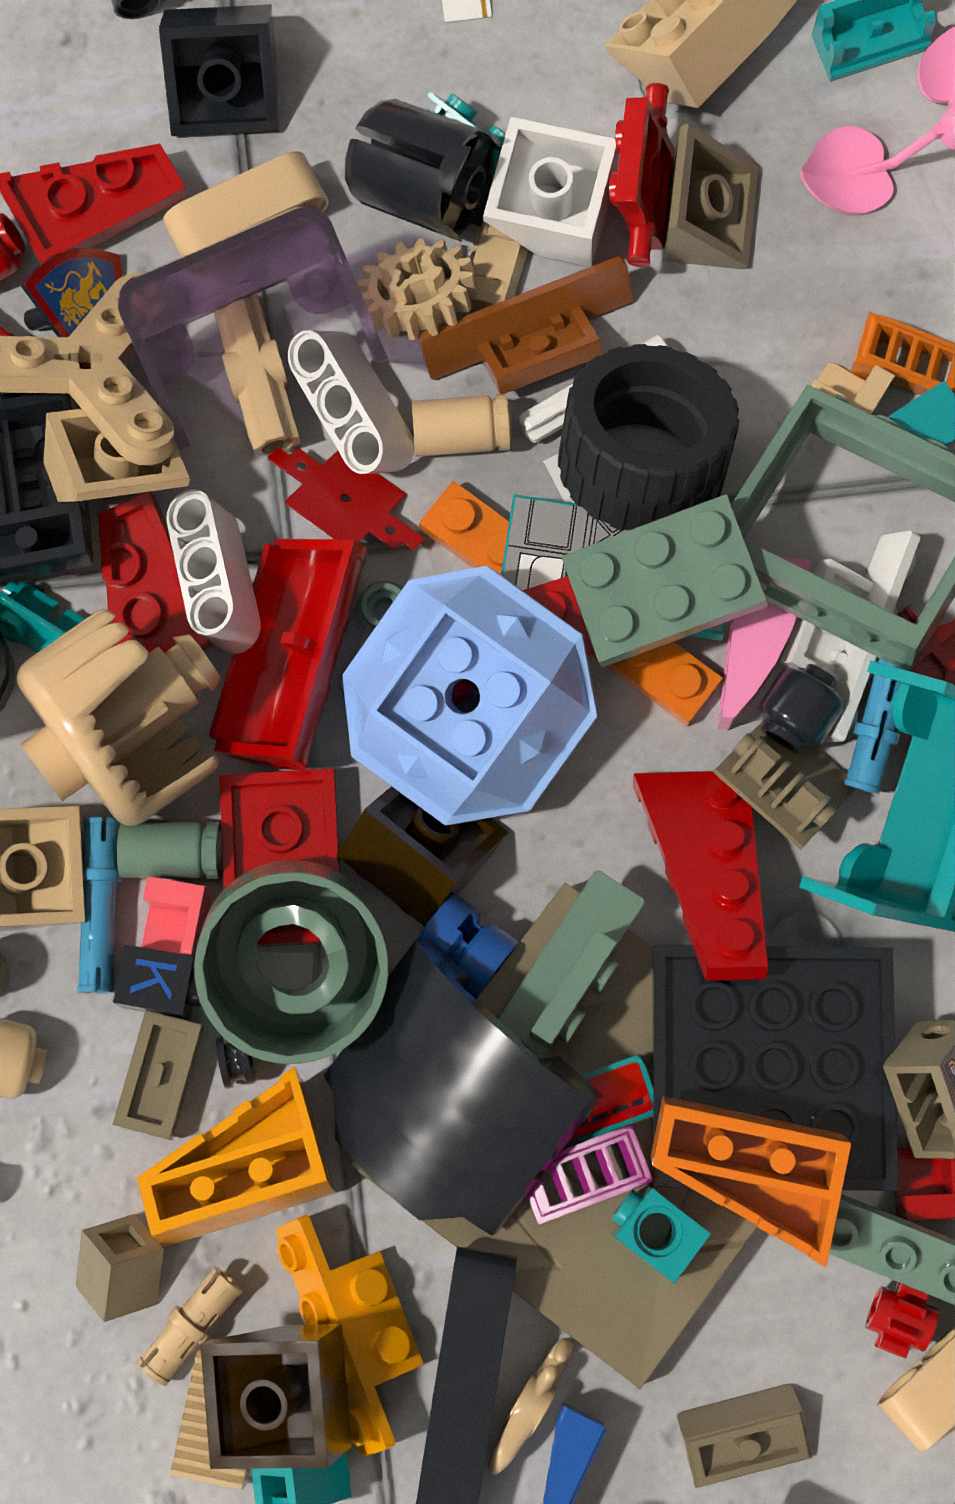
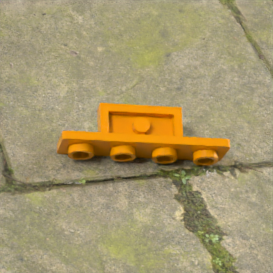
M304 1215L276 1228V1235L278 1238L277 1251L283 1267L291 1273L300 1296L299 1311L306 1325L342 1324L351 1443L357 1447L362 1457L385 1451L395 1446V1439L374 1386L424 1365L381 1252H375L330 1271L310 1217Z

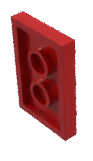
M334 768L219 775L221 831H223L222 862L224 889L236 878L251 869L283 860L309 861L324 865L340 873V858L336 856L339 851L336 773ZM290 924L277 926L266 931L258 940L256 948L322 943L309 929Z

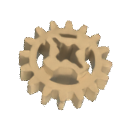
M418 238L415 246L408 249L402 242L396 244V253L391 256L384 252L376 254L379 265H365L362 268L365 279L356 281V288L359 294L357 300L364 320L369 319L371 329L374 332L385 328L390 339H394L401 331H407L409 340H415L419 331L425 329L432 336L438 335L437 325L443 322L451 326L458 324L455 313L457 311L470 312L472 306L469 298L475 297L478 294L475 283L476 277L470 257L464 258L460 246L447 250L446 242L443 239H439L432 247L426 246L424 238Z

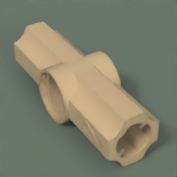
M237 285L223 289L216 297L211 298L210 302L225 350V354H221L235 402H240L243 420L251 447H253L255 456H269L277 448L289 452L291 448L301 444L285 390L289 386L275 339L270 340L260 298L257 296L255 287Z

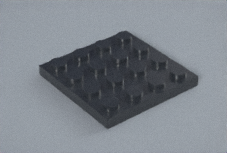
M653 945V1141L662 1097H671L843 1134L851 1142V1148L842 1190L898 1191L896 1103L883 1068L885 1061L895 1050L893 948L766 946L768 961L766 979L705 980L693 945ZM653 1166V1188H690Z

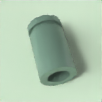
M145 821L137 826H126L120 823L117 838L119 876L122 878H147L149 876L161 879H200L206 875L207 879H220L223 870V831H221V822L209 821L207 826L200 821Z

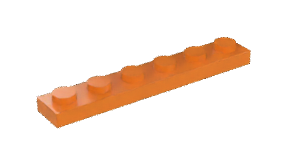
M453 480L419 522L420 530L471 568L489 566L501 575L509 521ZM675 642L606 666L687 727L723 679ZM596 654L591 655L598 661Z

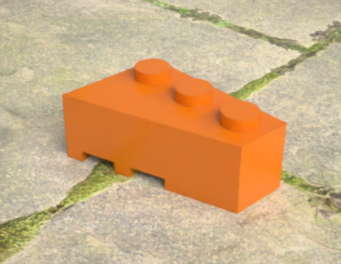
M663 1096L651 1151L652 1165L720 1206L723 1205L742 1216L771 1236H776L805 1253L809 1258L827 1268L851 1142L843 1134Z

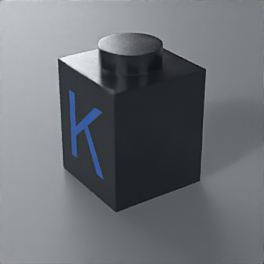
M124 945L113 1003L123 1009L141 1012L147 1010L166 1016L190 1020L193 1006L200 1008L202 1006L196 990L194 974L195 957Z

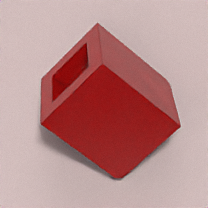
M911 1147L897 1148L898 1191H894L896 1216L905 1220L955 1218V1159L914 1158Z

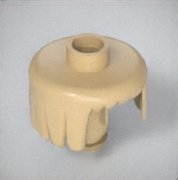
M101 609L87 617L20 666L17 673L18 686L46 725L20 745L62 802L86 784H89L118 822L126 826H137L207 778L218 767L219 758L213 756L210 750L194 757L202 747V743L196 736L188 737L174 747L171 746L187 732L188 727L180 717L199 704L196 695L205 688H208L213 693L221 678L204 651L189 634L173 637L176 645L165 653L159 647L148 653L147 649L136 640H129L114 646L128 634V628L121 622L112 623L116 616L115 613L107 609Z

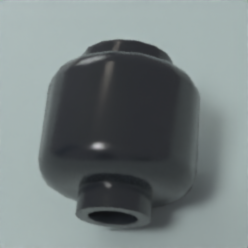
M808 664L804 671L789 667L782 669L759 704L758 715L764 722L761 731L779 745L795 753H800L803 747L810 749L818 748L822 745L844 709L842 698L834 690L838 681L831 674L813 664Z

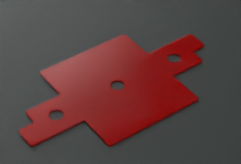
M277 448L268 456L269 461L302 484L285 500V504L333 539H355L360 542L368 533H371L393 550L397 549L402 543L414 550L424 540L421 535L389 513L406 494L378 473L359 474L352 471L338 450L323 465L300 448H296L290 455L281 448ZM304 463L307 468L306 470H299L296 465ZM348 495L351 501L344 502L341 500V496ZM393 527L395 529V533L388 534L385 531V528Z

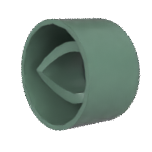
M283 860L260 865L231 882L211 906L204 921L195 954L194 974L196 990L204 1012L212 1025L229 1043L246 1054L264 1061L280 1064H302L324 1059L339 1052L356 1040L372 1022L383 1000L388 978V956L377 914L368 898L351 880L329 867L301 860ZM295 924L309 929L320 939L328 954V960L325 970L316 981L306 987L290 990L277 987L264 978L257 966L255 951L258 940L266 931L277 926Z

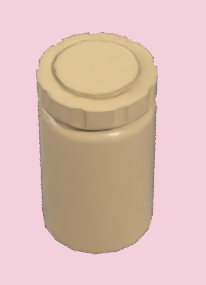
M497 394L495 399H491L488 395L412 401L416 457L492 451L498 446L499 450H510L512 421L510 402H507L506 394Z

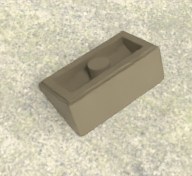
M790 1384L681 1411L677 1414L695 1488L812 1458L802 1408L794 1388Z

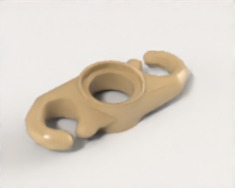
M564 1337L550 1349L534 1374L529 1376L503 1421L506 1424L488 1461L487 1470L491 1474L497 1475L513 1461L527 1438L532 1436L557 1393L555 1387L573 1350V1342L569 1338Z

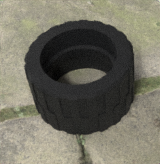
M633 344L625 348L617 347L608 350V353L604 355H597L591 359L584 369L579 370L574 377L573 386L569 388L558 453V467L561 470L560 479L563 486L568 489L570 498L577 506L584 508L587 514L597 521L601 520L610 524V527L623 531V529H635L720 497L740 421L737 418L739 413L737 399L733 397L732 389L727 381L717 374V370L708 363L698 360L696 356L663 345L647 346V344ZM623 425H648L671 433L686 444L688 448L673 453H647L632 449L618 442L606 431Z

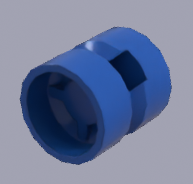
M454 893L438 909L416 940H432L472 977L464 989L477 999L520 942L495 923L487 926L480 924V912Z

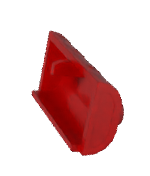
M275 539L274 545H264L252 585L259 612L261 630L258 639L252 647L242 653L232 654L209 732V737L216 740L215 752L259 766L290 770L307 769L311 756L310 752L323 706L329 693L330 682L342 639L347 630L349 615L362 569L368 556L367 548L355 539Z

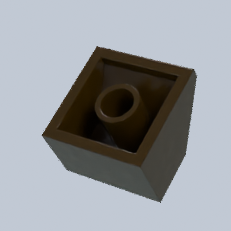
M391 786L363 810L336 856L354 869L360 877L370 882L397 904L403 912L412 916L425 927L454 893L459 895L509 832L492 818L444 825Z
M342 1324L284 1325L207 1340L200 1344L210 1469L328 1468L352 1447Z

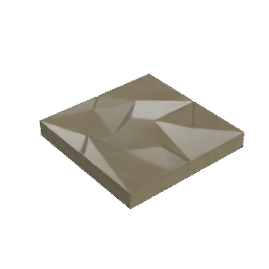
M566 882L476 999L497 1019L578 898L580 893ZM628 929L610 956L619 962L612 976L600 993L590 987L578 1008L587 1013L568 1043L557 1038L545 1058L560 1056L582 1076L641 1054L652 1084V946ZM652 1115L631 1123L653 1180V1165L651 1161L653 1146ZM618 1142L607 1146L619 1180L630 1177ZM595 1151L584 1155L596 1189L607 1186ZM572 1160L562 1163L561 1166L573 1198L583 1195L584 1191ZM355 1161L352 1163L351 1166L355 1170H357L364 1177H366L377 1187L383 1190L356 1164ZM546 1169L540 1179L549 1204L552 1207L562 1202L550 1169ZM653 1182L633 1190L641 1195L647 1187L653 1188ZM653 1188L711 1233L677 1281L672 1283L611 1235L618 1226L611 1217L630 1191L539 1225L526 1195L499 1231L492 1236L464 1217L421 1220L456 1248L460 1246L517 1256L512 1291L638 1389L642 1388L757 1228L752 1222L725 1206H720L691 1188ZM653 1213L645 1217L639 1229L642 1242L649 1248H658L665 1245L672 1233L671 1223L662 1213Z

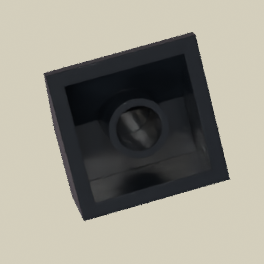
M272 4L164 10L159 25V37L171 136L278 131L277 62Z

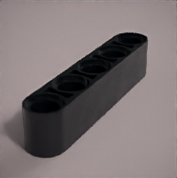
M457 1246L416 1504L479 1503L517 1256Z

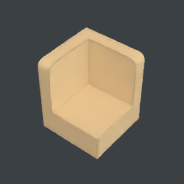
M829 362L819 378L813 380L810 386L833 397L839 394L850 405L874 416L886 396L895 375L875 365L865 381L837 364Z

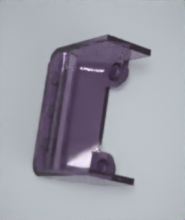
M305 206L290 209L137 275L122 286L117 299L119 315L158 404L174 425V439L180 450L191 444L164 384L183 376L193 363L194 346L185 325L225 308L234 302L248 298L286 281L295 302L307 312L326 314L344 306L365 356L376 363L388 359L330 219L320 210Z

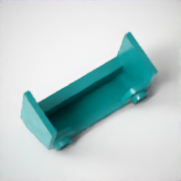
M870 660L867 672L900 683L891 705L893 719L897 729L900 732L912 735V740L879 844L862 843L849 852L841 862L838 883L802 876L799 888L873 916L955 932V685Z

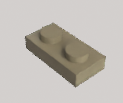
M145 1010L112 1125L173 1141L204 1031L203 1025Z

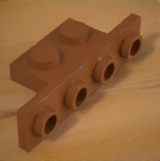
M617 256L457 319L458 324L455 326L446 323L438 326V335L432 336L428 331L420 333L418 341L430 378L435 380L483 362L498 392L506 394L590 361L597 355H603L600 338L589 322V319L632 302L633 297L627 264L621 256Z

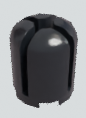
M398 99L379 101L365 112L355 129L361 135L371 138V144L352 138L349 140L345 157L346 184L350 193L361 204L460 242L463 240L458 235L470 223L479 227L482 225L485 207L493 179H491L494 163L493 149L499 151L502 149L499 137Z

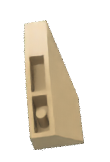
M648 0L639 11L630 14L620 23L619 31L604 46L615 60L646 86L650 83L667 85L669 89L667 102L699 108L771 34L797 0Z

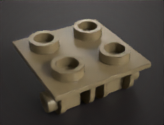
M762 721L751 733H747L738 742L733 751L713 773L801 850L856 788L843 785L847 774L818 748L810 749L803 747L800 753L790 751L761 731V727L764 724Z

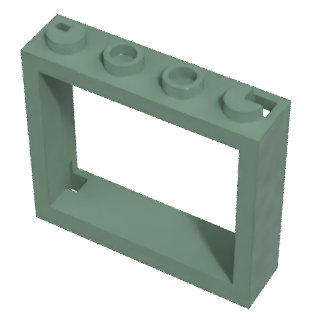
M807 384L734 499L731 507L743 539H745L810 433L955 502V454L941 442L932 439H921L902 430L896 422L886 416H873L850 405L839 394L833 397ZM744 540L767 602L906 671L911 672L955 598V557L916 623L913 624Z

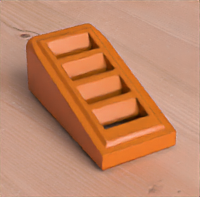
M869 312L861 332L850 372L866 380L873 367L877 365L895 375L890 387L922 395L941 383L936 380L941 359L952 362L946 384L955 394V344L895 319ZM878 341L888 344L884 359L874 355ZM899 347L909 350L905 367L895 364ZM920 353L930 356L925 375L915 372Z

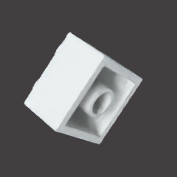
M510 117L485 207L484 221L540 257L591 267L610 201V176L612 172L618 170V152L615 138Z

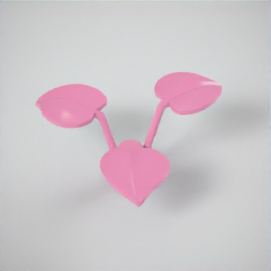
M955 26L944 32L928 47L922 55L917 69V81L922 94L932 102L948 103L947 110L941 116L938 124L934 125L928 133L888 160H884L883 146L879 139L871 132L857 126H844L830 131L818 141L807 162L800 170L802 182L819 202L844 214L864 215L872 213L885 205L893 195L894 186L887 173L888 170L896 168L936 139L941 138L944 145L955 150Z

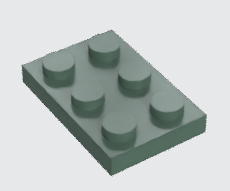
M727 494L561 556L598 662L602 668L768 607Z

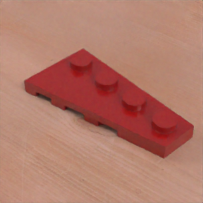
M713 772L634 773L633 789L638 802H642L648 818L647 826L653 842L658 845L665 863V874L671 890H675L683 911L682 919L705 980L766 979L768 961L752 806Z

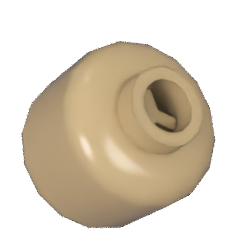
M0 1018V1097L16 1099L23 1094L28 1082L39 1084L47 1049L36 1047L37 1033L33 1026Z

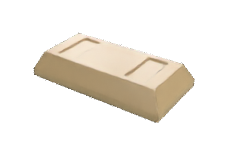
M485 221L480 227L478 226L470 253L478 291L477 296L469 298L472 306L470 312H476L515 296L528 253L527 248Z

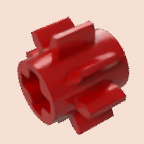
M897 1282L895 1290L880 1286L873 1298L865 1323L866 1329L878 1333L874 1346L905 1359L910 1347L924 1352L931 1342L939 1318V1309L926 1304L929 1294Z

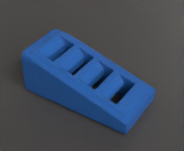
M562 1402V1406L558 1411L542 1504H573L606 1433V1428L602 1421Z

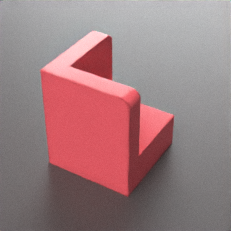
M147 876L143 900L150 906L141 947L195 957L202 927L209 911L212 896L209 890L201 885Z

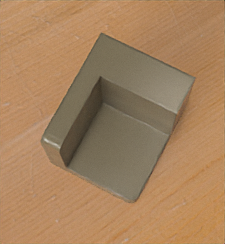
M135 1214L83 1229L76 1277L77 1289L104 1322L152 1307L156 1304L158 1298L164 1248L151 1236L150 1231Z

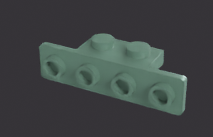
M595 871L507 1004L498 1020L541 1059L545 1058L557 1038L565 1043L569 1042L587 1014L578 1008L590 987L600 993L612 976L619 962L610 956L643 907L644 899L602 871Z
M841 1194L830 1255L955 1305V1239Z

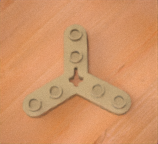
M142 272L131 273L122 276L114 282L69 337L0 336V392L70 394L116 451L127 461L137 465L149 466L163 462L169 458L173 451L174 425L167 414L125 365L164 318L167 307L166 287L160 280ZM79 363H91V369H80Z

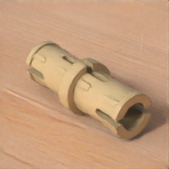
M214 1266L183 1306H175L169 1313L168 1318L170 1322L153 1344L136 1361L138 1366L142 1367V1370L151 1379L166 1386L196 1347L202 1342L211 1339L212 1334L210 1330L218 1322V1319L226 1309L244 1291L243 1288L230 1275Z

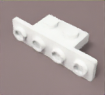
M912 530L882 535L865 578L833 559L819 560L813 574L896 615V603L905 579L908 578L916 563L915 552L921 536ZM797 617L779 663L786 667L798 668L803 671L808 664H813L831 674L838 681L834 690L842 698L844 709L824 742H843L857 722L859 713L857 707L866 683L873 676L872 673L867 672L870 660L878 662V658Z

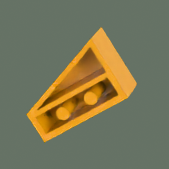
M295 1066L279 1077L280 1081L250 1102L247 1099L233 1109V1114L203 1135L199 1133L137 1177L151 1236L164 1247L335 1194L305 1083Z

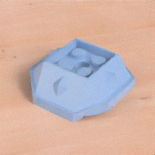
M489 566L409 580L342 674L351 757L444 825L532 810L599 717L584 634ZM462 679H468L475 683L480 692L479 704L470 713L460 711L452 701L453 687Z

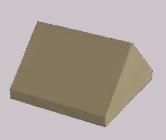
M689 123L681 125L679 130L663 261L731 269L747 268L749 264L759 166Z

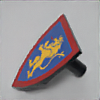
M72 248L47 258L20 285L35 305V308L28 309L24 313V323L27 328L36 331L50 326L57 337H69L114 282L122 277L120 255L99 248ZM79 363L80 369H91V363Z

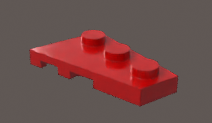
M160 143L95 155L93 161L64 167H61L59 162L39 166L40 171L12 176L10 172L0 173V194L40 264L50 256L72 248H92L189 197L184 183Z
M150 491L143 492L99 513L102 580L106 582L108 610L116 615L112 623L121 622L129 631L114 646L129 640H136L147 649L148 653L157 647L165 653L176 645L173 637L188 634L197 642L202 650L214 646L213 643L191 629L188 622L168 526L155 495Z

